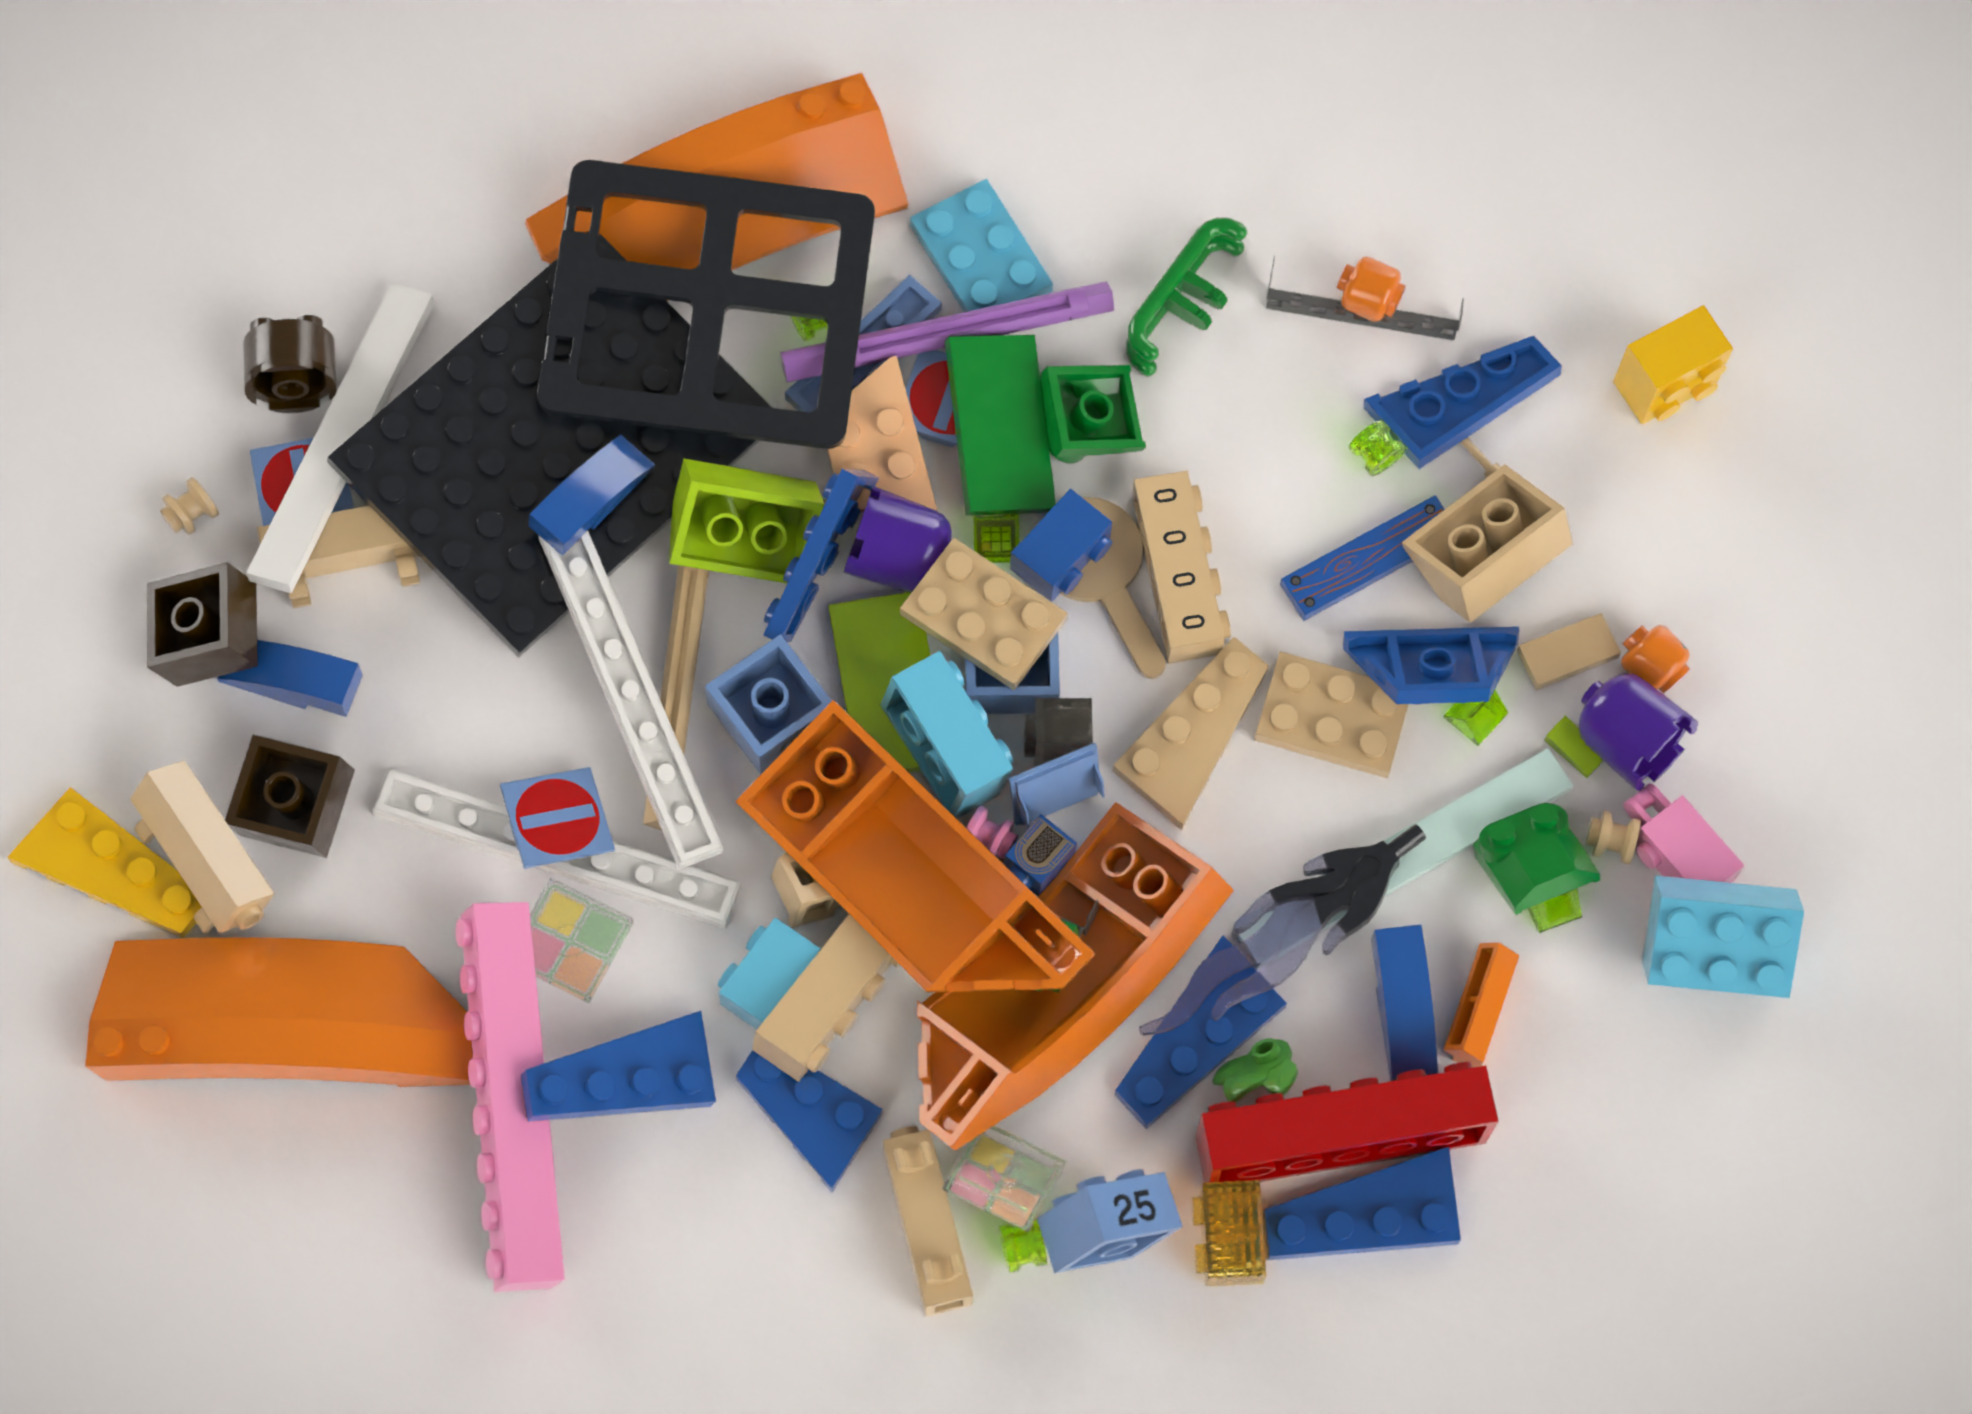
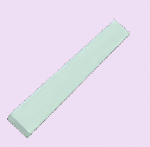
M1550 749L1543 750L1414 823L1423 830L1426 839L1400 858L1399 867L1390 878L1385 896L1473 847L1482 829L1490 823L1532 806L1550 803L1570 792L1573 784ZM1411 826L1389 837L1384 842L1389 844ZM1314 901L1294 902L1276 907L1275 903L1234 925L1232 931L1256 969L1338 924V921L1346 915L1348 909L1338 912L1321 929Z

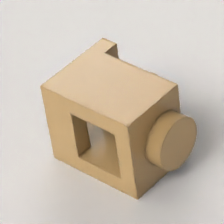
M787 852L778 857L771 879L790 915L788 922L791 928L833 917L839 903Z

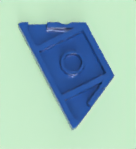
M1519 626L1344 631L1342 646L1343 650L1395 704L1419 705L1430 703L1489 702L1518 646L1520 630Z

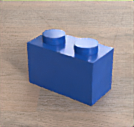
M1070 488L1011 552L1010 570L1046 599L1053 602L1061 592L1067 595L1077 586L1083 576V573L1080 571L1090 560H1093L1095 563L1098 562L1112 545L1110 540L1112 521Z

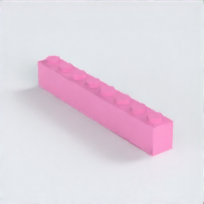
M529 902L473 903L457 920L456 941L459 947H463L465 965H462L460 970V987L462 992L468 996L469 1011L466 1012L464 1018V1032L466 1039L472 1040L473 1058L470 1060L468 1067V1077L471 1087H476L477 1106L474 1107L472 1120L475 1134L480 1135L482 1150L477 1159V1175L479 1181L485 1183L486 1201L483 1202L481 1208V1221L484 1230L489 1231L490 1249L486 1253L485 1260L488 1278L493 1279L494 1292L551 1289L563 1282L565 1277L550 1120L527 1121L521 1074L526 1069L544 1064Z

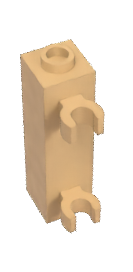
M369 505L332 512L292 593H289L293 609L312 605L307 578L396 561L402 587L420 584L415 559L418 555ZM270 525L257 527L260 544Z
M185 760L147 772L130 798L142 817L135 826V831L144 845L149 844L152 838L156 837L202 906L194 916V920L204 934L208 933L213 925L221 933L235 927L244 930L258 923L263 918V910L273 897L274 892Z
M917 1126L893 1131L890 1134L891 1139L883 1140V1153L925 1317L970 1306L973 1303V1293L931 1132L928 1129L919 1131Z

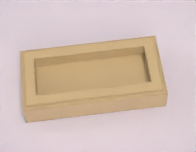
M1602 613L1523 643L1517 648V653L1535 690L1615 660L1621 654Z

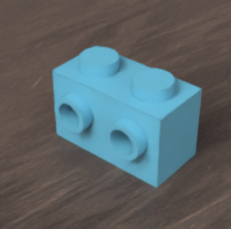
M774 918L767 928L761 925L756 929L746 945V949L749 951L739 965L733 962L725 970L717 985L721 988L719 991L720 1005L756 1030L821 950V948L777 918Z

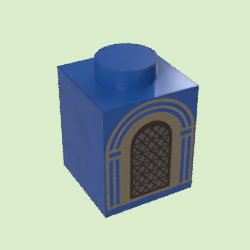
M1040 814L1005 854L1004 865L1034 894L1039 896L1075 854L1077 842Z

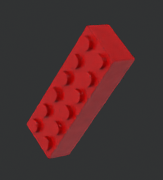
M1459 1062L1444 1067L1443 1073L1426 1075L1424 1070H1411L1397 1075L1396 1081L1378 1083L1377 1078H1364L1351 1082L1348 1089L1331 1091L1330 1086H1316L1304 1090L1301 1097L1284 1099L1283 1094L1277 1093L1261 1096L1255 1099V1104L1237 1107L1236 1102L1232 1101L1211 1105L1208 1107V1112L1201 1114L1195 1134L1206 1191L1411 1157L1428 1154L1446 1147L1452 1150L1486 1144L1499 1122L1487 1066L1473 1067L1471 1062Z

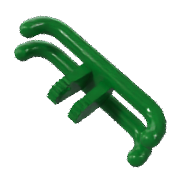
M1218 217L1203 223L1134 314L1128 326L1126 355L1130 364L1144 376H1152L1157 370L1154 360L1158 358L1159 350L1148 340V337L1167 311L1203 331L1207 330L1213 322L1207 312L1182 295L1181 292L1218 310L1222 309L1227 303L1226 294L1195 273L1212 252L1224 251L1233 256L1241 255L1245 249L1244 243L1241 240L1247 236V228L1244 224L1231 218Z

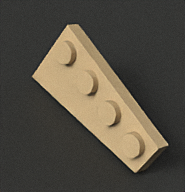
M1233 637L1113 765L1112 771L1182 830L1195 803L1206 787L1216 764L1227 748L1236 727L1242 720L1261 685L1269 665L1237 638Z

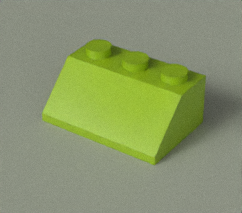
M684 458L673 498L669 564L787 583L783 580L785 571L795 556L800 558L807 543L803 539L805 529L814 515L820 516L824 507V501L817 483L810 480Z

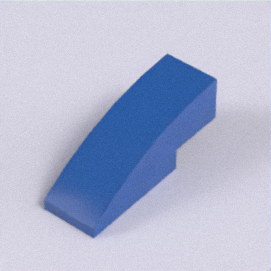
M620 435L589 458L553 490L529 514L528 526L563 556L590 528L594 530L655 467V464Z
M257 640L258 667L218 676V681L302 709H306V706L309 705L347 717L363 675L359 664L356 662L305 648Z
M1422 924L1376 929L1371 938V946L1378 982L1376 994L1390 1080L1396 1081L1397 1075L1411 1070H1424L1426 1075L1437 1074L1438 1059L1434 1013Z

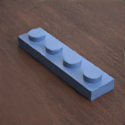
M909 275L861 320L859 335L933 319L942 311V302ZM885 361L856 367L852 390ZM821 375L797 380L785 392V400L797 411H814L818 404Z

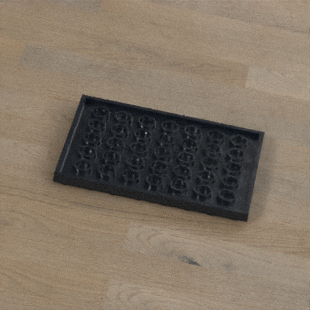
M599 233L597 255L601 258L627 261ZM558 258L327 457V463L518 658L569 613V609L539 541V535L528 526L529 514L566 478L620 435L655 464V467L594 530L591 528L588 530L607 577H609L672 520L673 498L684 458L731 467L759 442V440L552 415L542 410L537 399V389ZM595 292L589 298L577 379L580 383L587 385L676 395L680 392L682 386L690 324L666 300ZM557 340L554 361L569 363L572 348L571 341ZM719 354L713 393L714 398L722 402L772 408Z

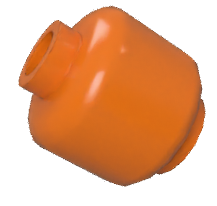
M1366 256L1361 258L1355 267L1349 264L1346 265L1336 288L1344 291L1341 299L1344 309L1372 322H1378L1385 315L1392 318L1406 285L1400 283L1401 273L1398 269Z
M1642 625L1622 643L1628 650L1621 659L1622 668L1628 674H1635L1644 679L1663 694L1690 670L1686 665L1690 656L1688 649L1664 625L1655 626L1649 631Z

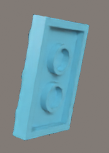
M987 178L910 217L912 230L964 312L1041 296L1053 291V282Z

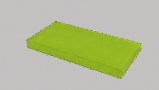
M906 592L829 604L828 611L846 712L909 773L920 772L919 765L880 706L892 676L930 656L926 632L900 615V607L911 593Z

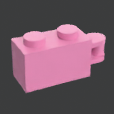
M1649 783L1623 804L1625 811L1631 819L1641 820L1635 848L1638 857L1650 869L1656 868L1662 876L1731 883L1745 866L1683 795L1671 804L1656 786ZM1650 806H1653L1659 813L1654 818H1651L1645 811Z

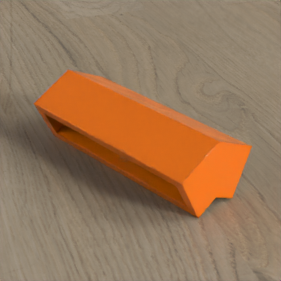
M1500 942L1480 943L1443 1049L1453 1056V1061L1458 1063L1471 1062L1473 1067L1482 1066L1520 956Z

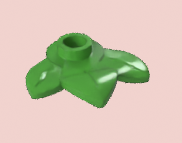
M1267 1038L1257 1042L1248 1054L1232 1059L1223 1065L1215 1074L1212 1082L1214 1085H1223L1224 1094L1228 1102H1238L1245 1095L1262 1085L1271 1094L1279 1093L1285 1096L1297 1078L1298 1069L1291 1061L1292 1050L1289 1044L1284 1040Z

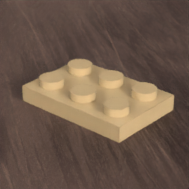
M955 538L951 540L900 607L901 616L1012 690L1016 689L1067 621L1068 617L1066 611Z
M1280 651L1254 740L1388 778L1409 704H1395L1369 676Z

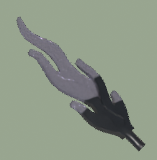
M1414 824L1389 844L1381 841L1366 847L1339 849L1309 860L1303 866L1304 875L1308 877L1314 875L1325 876L1289 882L1270 889L1259 897L1234 923V932L1236 934L1244 933L1265 914L1274 911L1267 922L1243 942L1219 951L1202 961L1193 973L1186 990L1176 1006L1163 1017L1139 1026V1033L1141 1035L1164 1033L1186 1023L1220 983L1245 969L1259 966L1255 974L1236 983L1219 996L1211 1011L1213 1021H1219L1229 1007L1282 984L1303 963L1319 933L1329 920L1338 912L1348 909L1346 915L1330 929L1322 944V953L1324 955L1331 954L1338 944L1368 924L1375 916L1386 894L1390 878L1399 867L1400 858L1426 839L1423 830Z

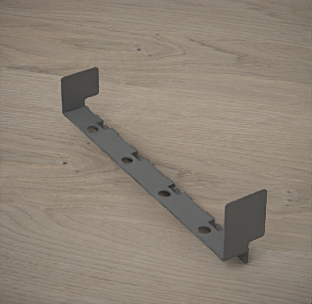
M1274 256L1267 292V309L1448 340H1455L1456 332L1459 331L1464 298L1462 299L1458 320L1396 310L1388 322L1355 319L1354 313L1346 310L1345 314L1334 312L1335 308L1344 309L1337 305L1341 303V300L1270 289ZM1271 300L1282 301L1281 306L1270 304ZM1291 300L1302 302V305L1300 307L1290 305ZM1310 306L1326 309L1325 313L1310 311ZM1426 318H1430V319H1432V321L1429 322V321H1426L1425 319H1426ZM1398 321L1413 323V328L1397 326ZM1423 323L1434 324L1433 329L1423 328L1422 326ZM1442 328L1453 330V334L1442 333Z

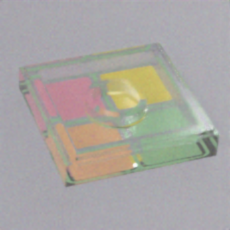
M550 877L530 912L536 977L590 1003L634 924L633 918Z
M992 1126L966 1144L948 1174L942 1190L1029 1232L1062 1175L1067 1161L1005 1130Z

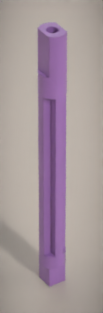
M1105 281L859 335L855 368L883 362L893 356L901 358L945 348V341L948 337L1006 335L1115 311L1113 292L1108 282ZM826 342L780 352L782 369L787 383L822 374Z

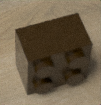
M228 562L147 583L148 669L178 687L258 667L256 583L250 582L244 573Z
M253 734L225 821L240 836L327 858L355 769L340 756Z

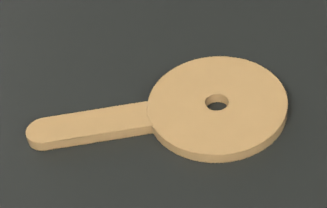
M1083 497V499L1112 521L1110 537L1112 545L1098 562L1095 563L1093 560H1090L1080 571L1083 573V576L1069 594L1065 595L1063 592L1060 594L1076 601H1101L1140 674L1149 679L1158 678L1165 670V658L1126 589L1137 576L1142 563L1143 541L1140 530L1133 518L1118 505L1100 498Z

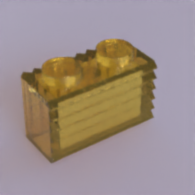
M1245 1180L1241 1182L1202 1183L1199 1197H1192L1191 1200L1193 1226L1202 1227L1203 1239L1202 1244H1195L1194 1248L1196 1274H1205V1286L1263 1284L1266 1279V1261L1260 1181Z

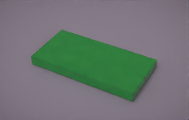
M1035 335L948 337L945 341L966 516L1048 513L1055 506L1056 500Z

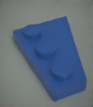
M753 1050L736 1074L737 1082L770 1121L776 1124L792 1143L793 1148L804 1161L806 1160L820 1176L821 1181L833 1193L883 1114V1109L818 1070L815 1073L808 1070L798 1082Z

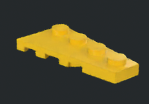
M71 787L7 857L11 863L19 867L38 872L51 881L63 886H70L88 894L92 899L127 911L131 916L182 938L196 925L194 916L202 908L180 873Z

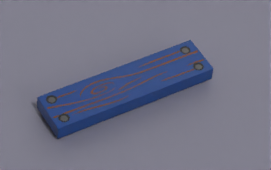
M1434 495L1281 578L1280 585L1303 621L1412 563L1413 561L1403 548L1402 542L1445 509L1437 496Z

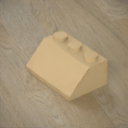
M1504 464L1405 539L1402 544L1439 599L1471 623L1573 545L1565 508Z

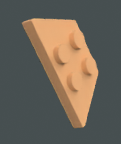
M893 356L852 390L846 437L838 447L827 449L833 473L839 475L841 469L865 470L879 477L875 487L938 511L898 358ZM865 488L857 500L858 509L861 512L865 511L871 491Z

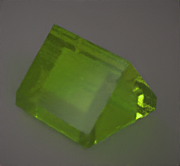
M1494 690L1489 702L1455 703L1444 714L1443 718L1479 746L1509 712L1497 691Z
M1577 888L1528 908L1539 933L1582 918Z

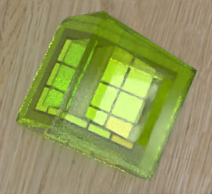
M973 515L974 551L992 563L1010 562L1011 552L1019 544V515Z

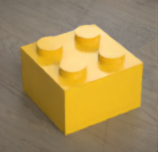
M1702 305L1627 345L1613 383L1641 425L1655 417L1658 421H1662L1676 413L1683 402L1694 398L1695 401H1700L1718 388V380L1727 369L1726 363L1733 347L1706 307Z

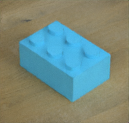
M938 651L892 676L880 706L919 765V769L940 803L956 818H959L999 796L1014 769L1011 765L1013 764V757L1007 745L1001 739L996 740L987 727L989 720L982 705L977 700L971 701L962 687L964 679L957 665L953 661L947 662L941 651Z
M1655 875L1642 959L1647 983L1649 985L1790 998L1804 917V908L1797 889Z

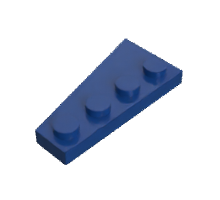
M1533 335L1482 354L1479 361L1463 367H1459L1458 364L1442 369L1439 376L1418 383L1417 379L1400 385L1399 391L1380 397L1378 393L1365 398L1364 409L1414 465L1421 469L1559 377L1562 365Z
M841 469L839 475L834 473L831 476L823 492V498L827 501L820 516L814 515L805 529L803 539L807 543L800 558L795 556L791 560L785 571L783 580L787 582L786 588L781 598H775L767 609L764 622L768 626L763 636L773 640L781 634L787 643L792 641L819 591V585L813 581L817 574L824 576L829 568L832 567L839 554V544L835 542L838 535H843L849 527L853 528L861 513L857 502L864 488L871 491L873 486L877 484L879 477L860 469Z
M1222 935L1120 1082L1114 1095L1145 1129L1149 1128L1283 1011L1287 1003Z
M701 1011L526 1069L521 1074L528 1122L711 1107L716 1102Z
M1449 1147L1264 1209L1263 1219L1268 1260L1458 1245L1461 1241Z

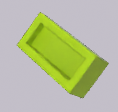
M1566 715L1544 739L1550 747L1586 778L1604 762L1584 743L1580 737L1578 727Z

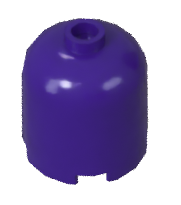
M873 486L843 573L912 593L951 542L952 530L950 523L943 514L934 509Z
M1624 673L1610 678L1604 684L1596 681L1587 689L1581 699V702L1585 705L1580 714L1578 726L1581 739L1637 791L1644 788L1645 784L1642 780L1646 777L1655 782L1673 765L1685 750L1678 742L1686 731L1689 734H1694L1698 726V721L1635 674Z

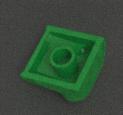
M1130 365L1047 366L1044 369L1040 380L1050 453L1056 459L1064 463H1076L1085 456L1143 451L1146 448L1145 441L1142 439L1131 383Z
M1538 804L1490 823L1482 829L1479 838L1473 844L1476 860L1515 915L1522 913L1527 908L1591 882L1601 881L1600 873L1569 828L1567 812L1555 804Z

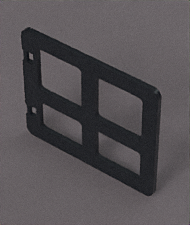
M583 160L577 163L571 171L564 225L560 240L544 354L537 389L539 406L546 413L552 415L823 449L838 447L844 441L847 431L875 218L873 202L867 196L857 193L597 160ZM613 196L703 208L706 211V220L699 265L694 269H685L599 257L596 252L605 200ZM577 211L592 213L589 233L574 231ZM748 213L838 226L841 233L833 283L829 286H819L734 274L731 266L739 217L742 214ZM605 292L685 302L692 306L682 386L678 394L666 395L582 384L578 381L577 377L589 298L593 293ZM740 309L819 319L827 323L828 330L818 404L814 411L801 412L722 402L714 398L713 393L724 316L728 310ZM557 340L572 342L569 363L554 361Z

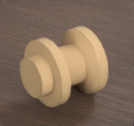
M193 477L186 481L188 491L176 499L169 494L162 497L166 507L161 509L160 513L175 533L183 529L187 535H190L195 531L193 524L195 519L203 514L212 518L219 515L216 506L208 494Z
M1605 810L1600 819L1592 817L1586 837V844L1593 846L1592 855L1600 857L1606 849L1619 852L1622 863L1629 865L1636 848L1641 820L1633 818L1627 826L1614 823L1611 812Z

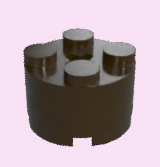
M303 315L297 319L280 320L258 318L250 323V331L243 340L245 395L250 402L257 405V399L268 403V410L300 413L320 407V399L328 394L330 400L335 396L337 391L335 340L330 331L323 327V320L320 317Z

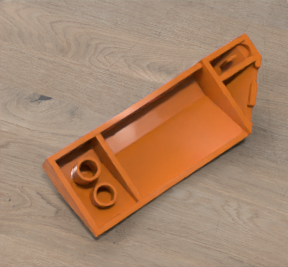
M862 72L783 95L740 110L684 133L621 163L862 194L873 202L875 218L895 213L908 207L907 197L880 107ZM567 195L525 220V225L541 260L549 264L558 258ZM612 196L608 197L604 202L599 233L627 261L694 269L699 265L706 211L700 207ZM577 211L574 231L584 233L590 231L591 212ZM748 213L742 214L737 224L731 270L790 246L840 230V228L834 224Z
M834 700L825 707L735 801L926 992L1063 989L1096 954Z
M1115 802L1060 873L1038 896L1060 919H1067L1084 928L1087 924V917L1098 899L1099 911L1086 936L1083 934L1080 936V939L1096 954L1063 989H1060L1059 993L1048 989H1043V991L935 992L922 1003L917 1000V1018L921 1020L922 1042L918 1043V1079L923 1082V1104L919 1105V1123L956 1151L1039 1097L1076 1067L1139 1007L1178 963L1234 890L1213 867Z
M261 937L115 941L89 1019L85 1067L106 1081L261 1078L392 1084L398 1087L470 1085L468 1067L470 1060L473 1058L472 1040H467L464 1032V1018L467 1011L404 946L353 941Z

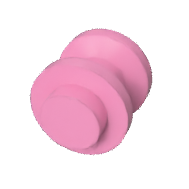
M979 806L966 828L997 858L1005 859V854L1018 839V835L1012 832L1014 822L1007 819L1001 825H998L987 819L988 809Z

